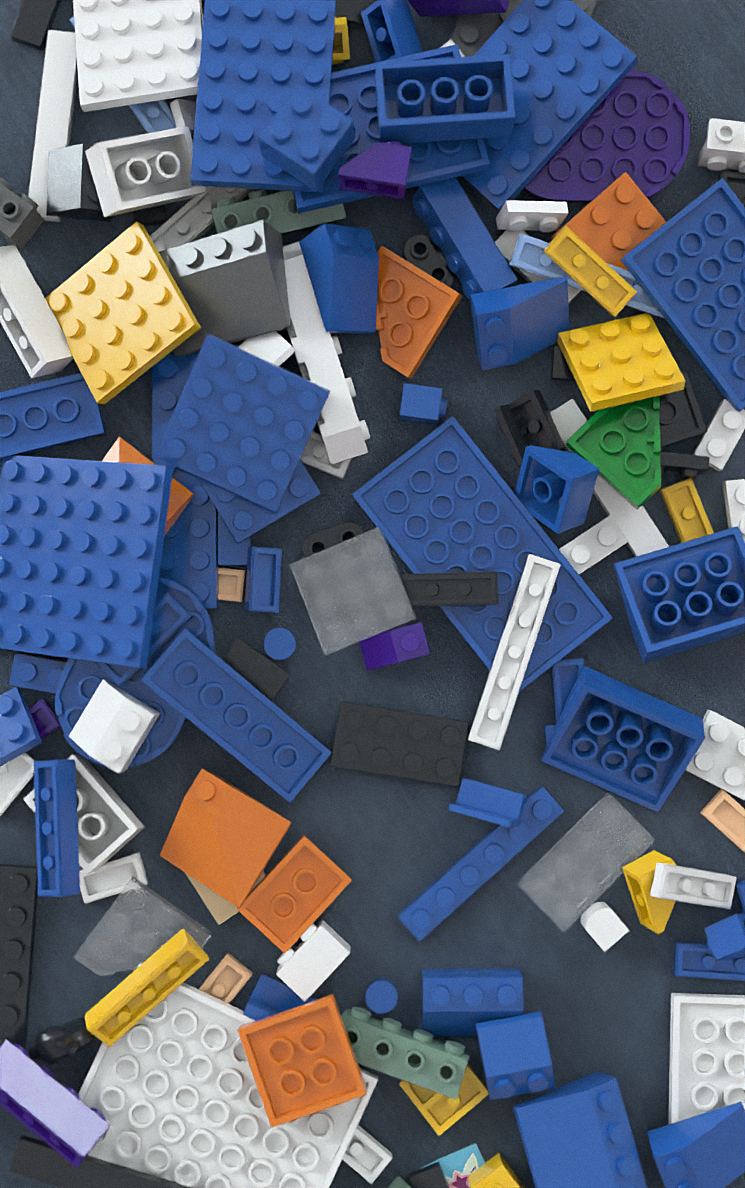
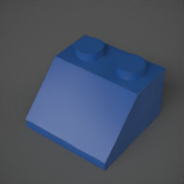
M530 445L525 448L515 495L533 517L559 534L584 524L599 468L576 453Z
M541 1011L476 1023L482 1065L490 1100L555 1088L552 1062Z

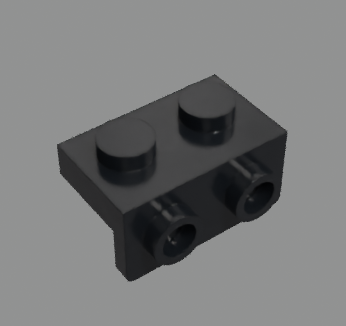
M540 389L534 390L510 404L495 408L498 426L505 433L510 445L511 456L518 463L519 467L522 465L527 446L531 445L560 451L565 449Z

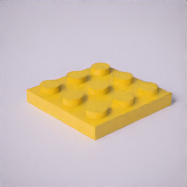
M650 313L558 333L557 342L590 412L684 390L685 379Z

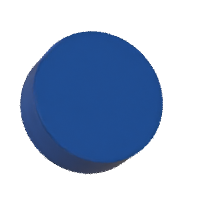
M285 628L272 629L264 639L265 652L276 660L289 658L296 649L295 636Z
M377 978L371 981L365 992L367 1006L375 1013L384 1014L390 1012L396 1006L398 1000L397 988L393 982L385 978Z

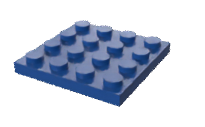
M207 334L155 457L276 512L329 396L330 390L222 339Z

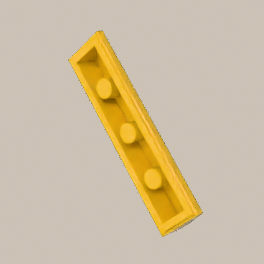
M181 929L85 1014L87 1030L111 1047L209 960L208 955L186 930Z

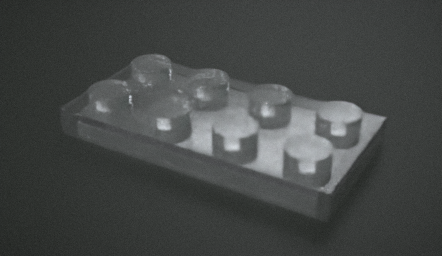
M607 792L517 885L565 932L624 873L622 867L638 859L655 839Z

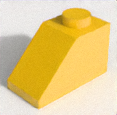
M653 850L623 866L622 869L640 924L660 934L665 929L676 901L650 895L656 864L659 862L676 865V863L670 857H666Z

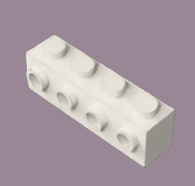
M16 246L0 247V323L31 379L60 372L73 359L65 334Z

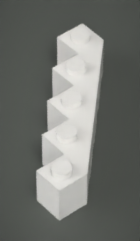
M299 241L283 246L291 327L287 328L292 346L296 350L294 353L302 377L330 390L317 423L330 463L334 464L368 453L365 440L370 439L365 420H358L351 398L356 396L351 377L345 379L337 356L342 354L337 335L331 336L330 333L325 331Z

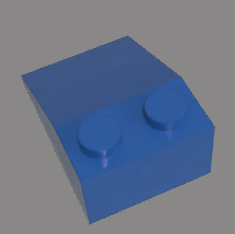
M324 223L302 239L299 244L325 331L328 333L371 335L376 331L379 257L370 229Z
M566 276L470 294L475 350L482 370L516 364L558 341V333L570 330L568 280Z
M742 1101L647 1131L653 1157L665 1188H725L745 1173V1109Z

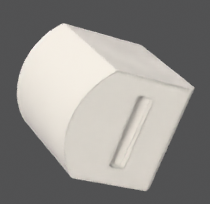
M596 902L589 905L581 916L580 923L604 952L629 932V929L605 902Z

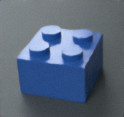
M297 84L258 136L261 155L314 191H317L355 140L354 120Z

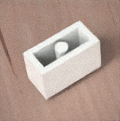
M323 919L317 926L313 923L300 937L302 942L294 950L290 948L277 960L280 966L277 969L276 975L304 1002L350 954L351 946Z

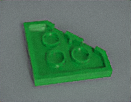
M659 396L600 409L566 441V446L574 453L599 468L598 475L637 510L661 488Z

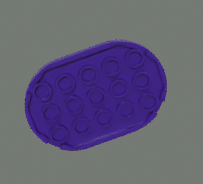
M630 70L522 190L544 201L590 203L626 172L647 198L654 196L674 179L682 168L688 154L690 125L680 98L677 99L661 79L646 72Z

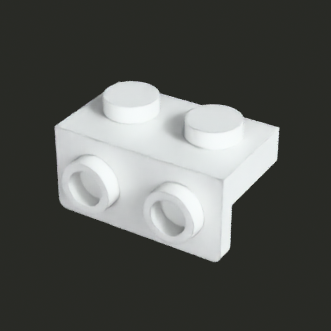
M710 119L707 128V139L699 152L698 166H704L714 171L730 169L745 173V122Z

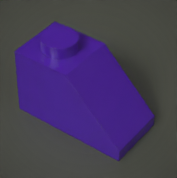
M397 141L377 142L339 168V189L404 199L411 161V147Z
M422 622L359 639L367 670L430 654Z

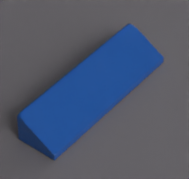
M75 760L34 761L38 897L76 895L80 893Z

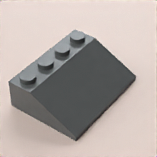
M261 220L159 252L201 326L198 331L173 350L174 356H185L200 352L207 334H211L228 343H233L291 327L281 233L265 221Z

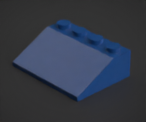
M738 526L614 563L631 631L643 663L745 633V542Z
M584 666L569 693L559 720L541 757V761L659 812L705 739L703 719Z
M595 1071L513 1107L535 1188H647L616 1077Z

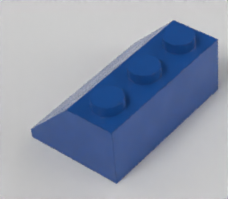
M519 968L422 969V1030L431 1033L433 1036H478L476 1023L523 1015V977Z

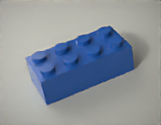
M510 54L375 63L379 142L397 141L406 144L509 137L512 135L515 122V106Z

